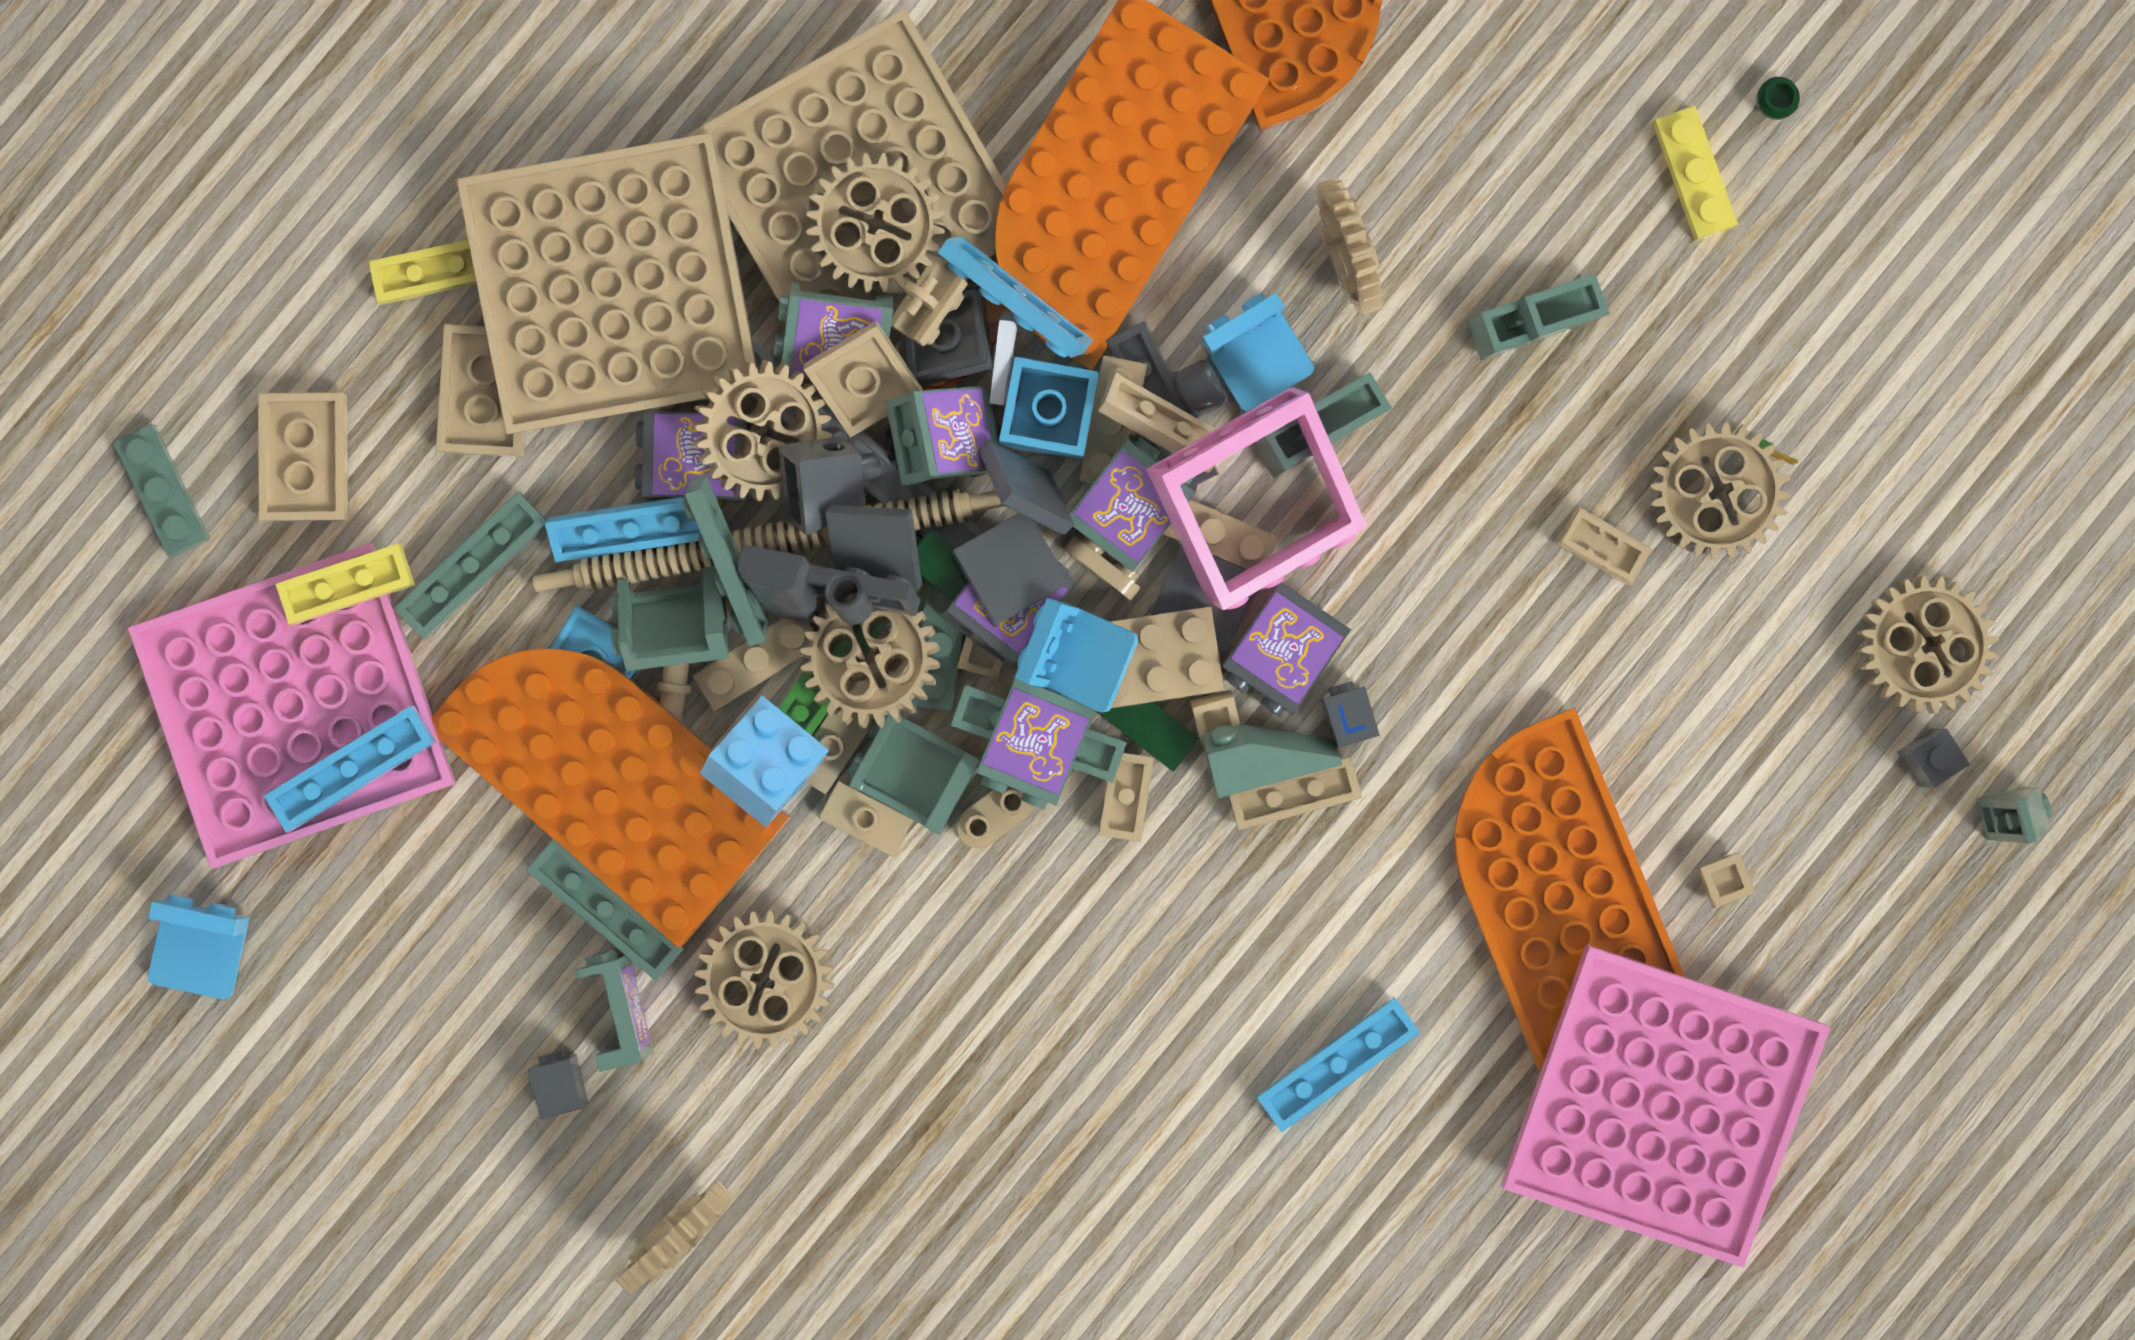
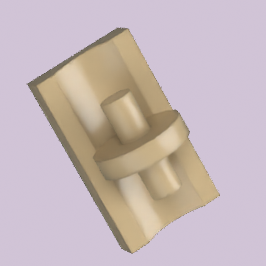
M932 260V265L927 266L915 284L908 281L903 287V290L908 295L892 316L891 322L893 329L923 347L926 344H933L940 334V323L948 312L959 307L965 298L962 292L968 285L963 278L949 272Z

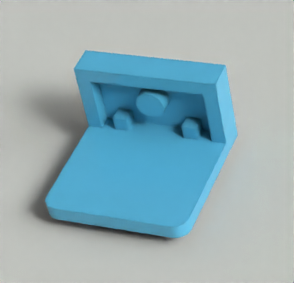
M1263 293L1256 295L1241 306L1244 312L1232 320H1229L1227 315L1218 318L1205 327L1208 334L1201 341V346L1217 369L1239 408L1245 413L1308 378L1314 371L1312 361L1282 314L1285 306L1277 293L1268 298Z
M1047 598L1045 604L1038 610L1035 616V629L1029 644L1023 648L1019 655L1018 670L1015 678L1029 685L1048 688L1098 712H1108L1111 709L1137 646V634L1074 605Z
M168 894L166 900L152 902L148 919L160 921L148 973L149 982L157 986L218 999L230 998L234 993L250 917L235 914L236 908L228 905L210 903L209 908L193 905V898L175 894Z

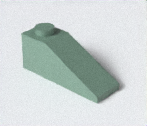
M1243 724L1234 727L1230 725L1220 726L1211 733L1201 735L1211 779L1218 798L1342 765L1341 757L1331 738Z
M2022 787L1977 799L1987 840L2029 844L2037 842L2050 829L2048 818L2052 814L2051 806L2047 796L2041 793L2040 787Z

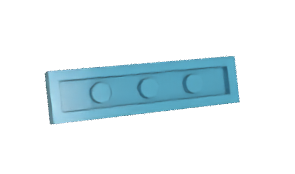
M962 236L947 239L938 253L948 261L946 266L949 270L961 278L967 279L969 277L981 287L979 292L983 297L996 305L1002 303L1014 313L1012 318L1020 326L1029 331L1035 329L1047 339L1046 345L1054 353L1062 357H1067L1068 355L1072 358L1084 354L1092 343V338Z
M682 497L549 517L545 522L555 562L699 541V535L701 534L696 520L690 521L687 517Z
M409 706L264 795V798L285 832H291L432 746L436 741L415 706Z
M1392 997L1256 1095V1097L1280 1131L1284 1132L1413 1039L1420 1031L1397 999Z

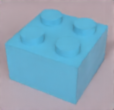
M1015 357L999 439L1000 446L1083 461L1099 372Z
M761 696L710 753L699 774L767 828L819 768L829 750L764 696Z

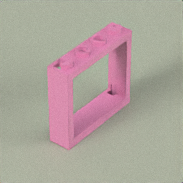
M1294 387L1284 390L1146 469L1207 602L1222 610H1230L1242 606L1248 601L1249 595L1261 588L1268 589L1280 584L1287 573L1296 568H1304L1316 563L1320 559V554L1332 547H1341L1355 539L1356 533L1367 527L1309 393ZM1297 419L1339 517L1224 582L1180 485Z

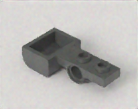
M749 545L743 546L738 562V571L742 579L765 610L776 617L812 623L814 622V616L818 617L825 598L842 621L848 624H859L870 617L874 608L916 616L921 601L910 582L896 575H886L885 579L870 576L867 572L854 567H847L845 571L810 565L802 555ZM857 593L853 601L845 604L842 603L847 595Z

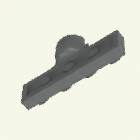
M1143 321L1106 340L1114 357L1147 364L1143 384L1144 389L1199 419L1201 416L1226 404L1228 399L1227 391L1215 366L1210 361L1199 360L1179 371L1172 372L1168 368L1147 322ZM1157 445L1161 449L1160 453L1163 459L1173 454ZM1216 465L1209 473L1204 471L1195 476L1192 481L1199 485L1219 475Z

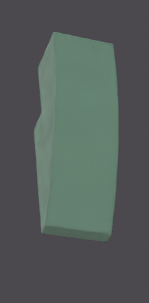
M1596 274L1525 296L1516 302L1481 312L1466 322L1480 360H1484L1607 316L1610 312Z
M1371 372L1314 403L1331 445L1392 409ZM1297 419L1253 443L1273 478L1313 456Z

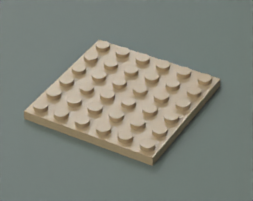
M905 8L683 136L684 138L706 133L713 134L728 215L779 303L781 295L789 296L791 283H799V290L804 292L875 301L876 292L883 293L879 282H873L871 291L865 293L864 281L858 280L852 289L848 288L849 275L843 274L835 281L832 277L836 266L834 264L824 268L820 266L822 259L826 256L825 251L812 253L811 247L819 242L820 238L808 236L806 230L817 226V221L807 218L806 212L819 210V206L810 199L811 194L821 196L825 194V191L819 184V180L823 179L833 183L835 178L831 168L835 166L842 173L847 172L846 158L849 157L857 167L862 166L864 153H868L872 164H878L881 154L886 153L887 166L891 167L901 157L903 158V172L907 173L915 166L919 168L915 178L917 183L926 179L931 180V184L925 193L927 196L939 194L940 199L931 207L932 210L944 211L945 214L943 218L934 221V226L945 230L944 235L932 236L931 241L942 247L947 239L962 236L987 257L992 258L995 256L996 217L1006 184ZM859 184L852 190L851 199L858 206H869L876 199V192L868 184ZM901 200L892 206L891 215L899 223H908L915 217L916 210L912 203ZM842 206L839 210L843 215L866 222L869 226L868 233L875 235L878 229H883L907 241L912 237L906 231L884 224L881 213L876 212L873 218H869L845 206ZM843 224L836 230L835 239L840 245L850 247L855 245L860 239V231L853 224ZM884 240L876 246L875 255L883 263H893L898 259L900 249L895 242ZM926 252L925 255L930 261L938 263L953 273L946 266L948 261L938 252ZM919 263L915 266L919 276L927 268ZM908 273L903 275L904 286L908 281L914 284L917 282ZM894 279L888 281V291L885 293L893 295V315L908 295L896 284Z
M712 133L457 179L506 434H515L707 399L702 393L703 390L713 393L719 390L714 380L716 376L727 382L731 380L729 367L737 368L741 374H745L744 367L746 361L753 362L757 367Z

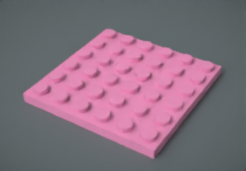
M371 543L128 627L210 869L219 868L456 784L442 741L439 740L431 718L433 715L397 611L394 609L395 605L391 594L380 596L296 625L288 624L277 591V583L374 552L376 550ZM409 706H415L434 737L435 744L293 831L285 832L264 795Z
M1586 944L1501 1186L1505 1190L1744 1268L1831 1027L1825 1023Z

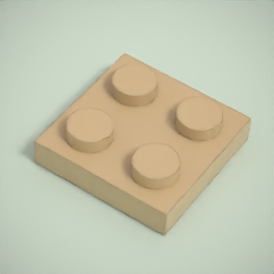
M877 320L807 361L803 367V370L850 438L888 416L886 400L913 391H923Z

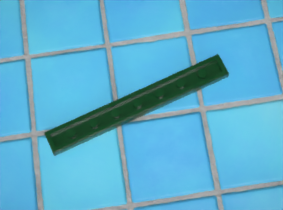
M930 529L917 545L921 577L953 601L968 581L951 553L956 548L934 530ZM1154 702L1111 708L1108 712L1104 713L1095 710L1098 715L1172 772L1176 770L1199 739V737Z

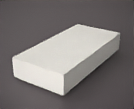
M1002 312L999 319L989 402L991 404L1004 405L1007 401L1018 325L1012 318L1014 313Z

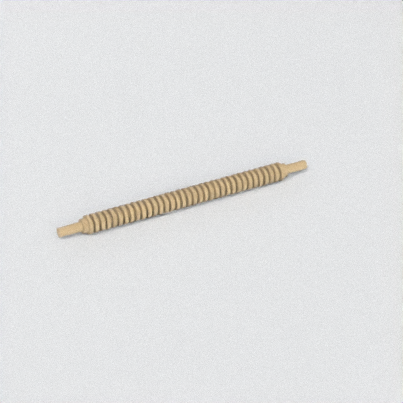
M960 489L953 490V499H951L949 491H944L941 493L942 501H940L938 493L930 495L931 503H929L927 495L919 497L920 505H918L916 497L908 499L909 507H907L905 499L897 501L898 509H912L915 531L922 530V521L925 529L933 528V519L936 527L944 526V517L947 525H953L955 523V515L958 523H964L966 521L965 518L974 516V512L1004 507V505L1001 504L996 491L970 495L969 491L961 493ZM894 501L887 502V508H896ZM879 503L875 507L884 508V505ZM781 521L777 522V530L774 523L766 524V532L763 525L755 526V534L752 527L745 528L744 535L741 529L733 531V539L740 555L744 545L776 551L781 549V552L791 553V547L794 553H801L802 545L805 551H812L813 543L816 549H822L824 546L823 540L827 547H831L828 526L809 535H805L790 521H788V529L786 523ZM699 541L679 545H668V548L667 546L657 547V550L655 547L648 548L646 551L642 549L635 550V552H624V554L623 552L615 553L613 556L612 554L603 555V558L595 556L592 557V561L590 557L582 558L581 563L573 565V569L533 576V585L536 592L574 585L578 589L586 588L587 591H593L596 589V586L598 589L606 588L607 584L609 587H615L619 579H627V582L637 583L639 582V577L641 581H648L650 575L652 579H659L661 574L663 577H670L672 572L674 575H681L683 570L685 573H692L693 566L696 571H702L704 564L705 567L715 565L712 558H705Z

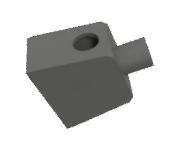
M836 437L779 446L786 519L805 535L812 534L827 526L825 512L830 505L863 507L865 504L864 481L879 477L882 474L880 460L874 452L861 455L856 448L843 438Z

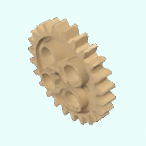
M864 153L862 166L858 167L850 157L846 158L848 171L842 173L833 166L831 171L835 181L830 183L827 180H819L820 186L825 191L824 196L811 194L810 199L819 206V210L806 212L807 218L817 221V226L806 230L807 235L820 238V241L811 247L812 253L825 251L826 256L822 259L820 266L824 268L834 264L836 269L832 278L835 281L843 274L849 275L848 288L850 289L856 285L858 280L864 281L865 293L871 291L873 282H879L883 293H887L888 281L893 279L903 289V275L908 273L912 278L918 280L920 276L915 266L918 263L926 267L931 266L932 263L925 255L926 252H939L941 247L931 241L932 236H941L945 233L944 229L934 226V221L945 216L944 211L932 210L931 207L940 199L939 194L927 196L925 191L930 186L931 180L926 179L917 183L915 178L919 168L915 166L907 173L903 172V158L901 157L898 158L893 167L887 166L886 153L881 154L878 164H872L868 153ZM859 184L870 185L876 192V199L869 206H858L851 199L854 187ZM905 200L913 204L916 210L913 220L908 223H899L894 220L891 215V208L896 202ZM842 206H845L869 218H873L876 212L881 213L884 224L906 231L912 237L907 241L883 229H878L875 235L868 233L869 226L866 222L843 215L839 210ZM847 223L853 224L860 231V239L855 245L850 247L840 245L835 239L838 227ZM891 240L898 245L900 255L893 263H883L876 257L875 248L881 241Z
M1338 177L1316 184V202L1320 209L1318 213L1323 223V226H1320L1321 237L1328 256L1333 259L1331 264L1336 270L1344 294L1346 296L1349 295L1351 304H1354L1355 310L1359 312L1360 316L1381 310L1383 305L1381 296H1383V293L1379 286L1381 281L1376 272L1379 262L1369 235H1366L1367 230L1363 225L1355 200L1349 197L1347 188H1344L1342 180H1339Z
M763 360L758 371L753 362L746 361L744 367L745 374H741L737 368L731 366L729 367L730 381L727 382L716 376L714 380L719 390L716 393L703 390L702 393L710 403L708 407L695 406V410L704 415V421L692 423L691 427L703 432V437L697 438L692 444L697 448H706V452L698 458V461L703 465L713 463L707 473L710 478L716 479L724 475L720 483V487L728 491L736 484L735 495L744 498L751 488L752 498L757 501L762 500L766 489L769 496L777 500L780 494L779 487H783L781 464L777 467L769 468L766 459L770 450L787 443L765 435L759 436L748 429L728 424L727 418L734 416L759 426L765 425L776 432L795 437L797 439L796 443L832 438L831 433L821 429V424L830 421L831 416L818 413V409L826 402L821 397L811 398L816 390L813 383L809 382L801 386L804 378L802 372L795 371L788 378L789 366L780 363L775 372H773L772 362ZM754 392L758 400L757 407L753 412L744 414L741 410V400L746 394ZM794 406L797 412L796 421L790 427L784 428L780 420L781 414L787 407ZM740 433L744 440L743 447L737 454L730 455L726 448L727 441L732 435Z
M1725 421L1721 426L1720 433H1715L1709 422L1705 423L1703 436H1699L1693 428H1689L1688 435L1690 441L1688 443H1684L1675 437L1673 441L1678 451L1675 454L1664 450L1661 452L1663 457L1669 462L1667 467L1654 466L1653 468L1663 478L1660 482L1650 483V488L1661 491V497L1653 499L1650 503L1652 506H1663L1665 510L1655 519L1657 522L1670 521L1672 523L1665 532L1667 537L1673 536L1678 532L1682 534L1678 543V547L1681 549L1691 541L1694 542L1695 556H1699L1705 547H1709L1711 558L1716 560L1720 548H1725L1730 559H1734L1736 546L1739 545L1750 554L1752 553L1750 540L1755 538L1759 542L1766 544L1767 540L1762 531L1766 527L1774 531L1779 530L1777 524L1772 520L1774 514L1787 515V511L1778 506V501L1791 498V494L1780 490L1779 485L1791 479L1788 475H1777L1776 472L1785 463V460L1775 459L1771 461L1769 456L1773 453L1776 446L1770 444L1761 449L1759 444L1763 434L1759 432L1749 440L1746 439L1747 430L1745 425H1741L1735 435L1730 433L1729 422ZM1728 450L1737 451L1742 458V466L1733 474H1725L1719 467L1720 456ZM1703 456L1709 457L1718 480L1723 484L1730 483L1731 489L1726 492V496L1739 520L1737 525L1731 524L1721 500L1717 497H1709V492L1714 489V485L1701 462ZM1688 469H1697L1702 474L1703 483L1696 492H1685L1680 487V476ZM1749 488L1757 490L1760 495L1758 508L1752 512L1741 511L1737 504L1739 494ZM1714 507L1721 514L1719 526L1710 531L1701 529L1697 521L1699 513L1705 508Z
M1920 576L1916 578L1915 588L1910 580L1906 579L1899 582L1900 593L1893 587L1884 589L1888 602L1881 599L1872 600L1871 603L1878 613L1863 614L1862 618L1871 625L1870 629L1857 631L1858 636L1868 640L1866 646L1856 649V653L1869 656V660L1863 663L1860 669H1873L1875 672L1868 681L1869 686L1882 683L1884 687L1879 696L1882 699L1896 694L1894 707L1903 708L1910 700L1911 713H1920L1924 704L1929 714L1938 713L1940 702L1946 710L1956 709L1955 697L1962 703L1970 702L1971 697L1967 689L1970 688L1975 691H1982L1984 689L1978 677L1992 676L1994 672L1985 666L1986 660L1998 659L1999 656L1994 652L1988 651V645L1998 642L1999 637L1987 635L1986 632L1996 622L1995 620L1982 621L1980 617L1988 606L1983 604L1973 607L1971 603L1976 595L1974 591L1966 592L1960 596L1961 583L1953 582L1945 589V580L1941 576L1935 577L1931 586L1926 576ZM1930 604L1935 605L1940 612V621L1935 627L1931 626L1925 618L1926 608ZM1906 613L1911 615L1914 626L1906 621ZM1895 628L1900 629L1906 637L1905 646L1901 651L1894 649L1890 643V635ZM1931 637L1934 642L1929 646L1931 652L1924 653L1921 648L1926 644L1924 638ZM1954 639L1959 640L1965 648L1964 656L1959 662L1951 657L1949 647ZM1920 663L1925 664L1930 671V679L1924 686L1920 685L1915 679L1914 672ZM1942 665L1947 666L1950 675L1948 677L1944 675Z
M845 597L842 603L845 604L850 601ZM827 603L825 607L829 617L826 620L817 616L813 618L820 628L818 633L810 631L804 634L813 643V647H805L800 650L804 657L812 661L800 667L804 674L814 675L805 683L809 691L821 689L814 698L816 703L822 705L830 701L826 712L831 717L843 710L842 721L845 724L849 725L856 715L858 716L859 725L865 729L870 717H874L878 726L883 728L885 715L890 714L899 723L901 722L899 709L905 707L914 714L916 710L911 700L917 697L927 701L928 697L921 689L923 684L936 685V680L928 674V670L940 668L939 661L929 657V655L940 651L938 643L926 642L935 634L932 626L920 628L926 620L925 614L921 611L916 616H910L908 614L874 608L870 617L864 622L848 624L842 621L833 607ZM885 621L892 624L891 632L886 638L880 640L872 638L871 632L877 623ZM855 625L861 626L868 646L876 655L875 662L888 687V690L884 693L880 691L873 671L865 662L866 655L853 630ZM843 639L852 641V650L848 655L841 658L833 656V647L838 641ZM902 659L908 661L909 668L905 675L899 678H892L888 675L889 666L895 660ZM859 677L868 678L870 682L869 688L863 695L853 696L850 694L849 688L853 680Z
M774 910L768 912L765 921L760 920L757 911H752L750 913V924L747 925L738 915L734 917V931L724 924L719 927L720 934L723 937L722 941L712 937L708 938L707 943L714 952L712 954L701 953L698 956L700 960L708 964L707 969L697 970L694 974L699 978L706 979L705 985L695 989L696 994H707L709 998L708 1001L700 1006L701 1011L714 1009L716 1014L711 1018L709 1024L714 1025L723 1021L726 1025L722 1036L725 1038L735 1030L738 1032L737 1045L739 1046L747 1040L748 1036L753 1037L754 1048L757 1050L761 1047L764 1038H768L771 1047L776 1049L779 1045V1036L781 1035L792 1044L795 1042V1028L807 1035L810 1032V1028L806 1019L809 1018L816 1022L822 1019L820 1013L815 1009L816 1005L829 1006L830 1001L822 996L821 992L834 988L833 983L823 980V975L831 972L834 968L831 965H821L820 959L829 951L828 949L817 951L814 949L813 945L820 937L818 934L809 938L803 936L807 923L803 922L795 929L790 927L792 921L791 914H787L781 923H777ZM752 940L761 945L763 958L759 963H749L743 958L741 949L744 942ZM779 944L781 948L769 976L771 980L775 981V986L769 985L764 989L756 1014L750 1015L749 1008L760 985V981L754 978V975L760 974L766 969L773 945ZM785 956H796L801 960L803 973L799 978H788L782 972L781 962ZM730 981H740L747 987L748 996L745 1002L734 1003L728 998L726 989ZM780 996L787 1002L788 1012L785 1017L774 1018L769 1015L766 1009V1002L769 997Z
M718 1180L700 1195L695 1193L683 1205H680L678 1208L674 1207L644 1237L645 1241L630 1254L628 1259L631 1263L622 1270L615 1281L628 1295H631L648 1280L653 1282L665 1270L667 1271L671 1267L674 1268L691 1252L693 1247L697 1246L704 1237L703 1234L720 1218L717 1213L731 1199L732 1194Z

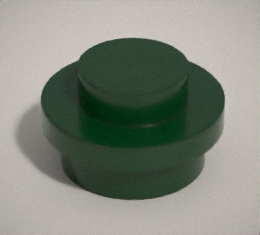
M1773 77L1760 86L1756 102L1764 116L1773 120H1782L1796 111L1800 102V94L1797 86L1791 80L1784 77Z

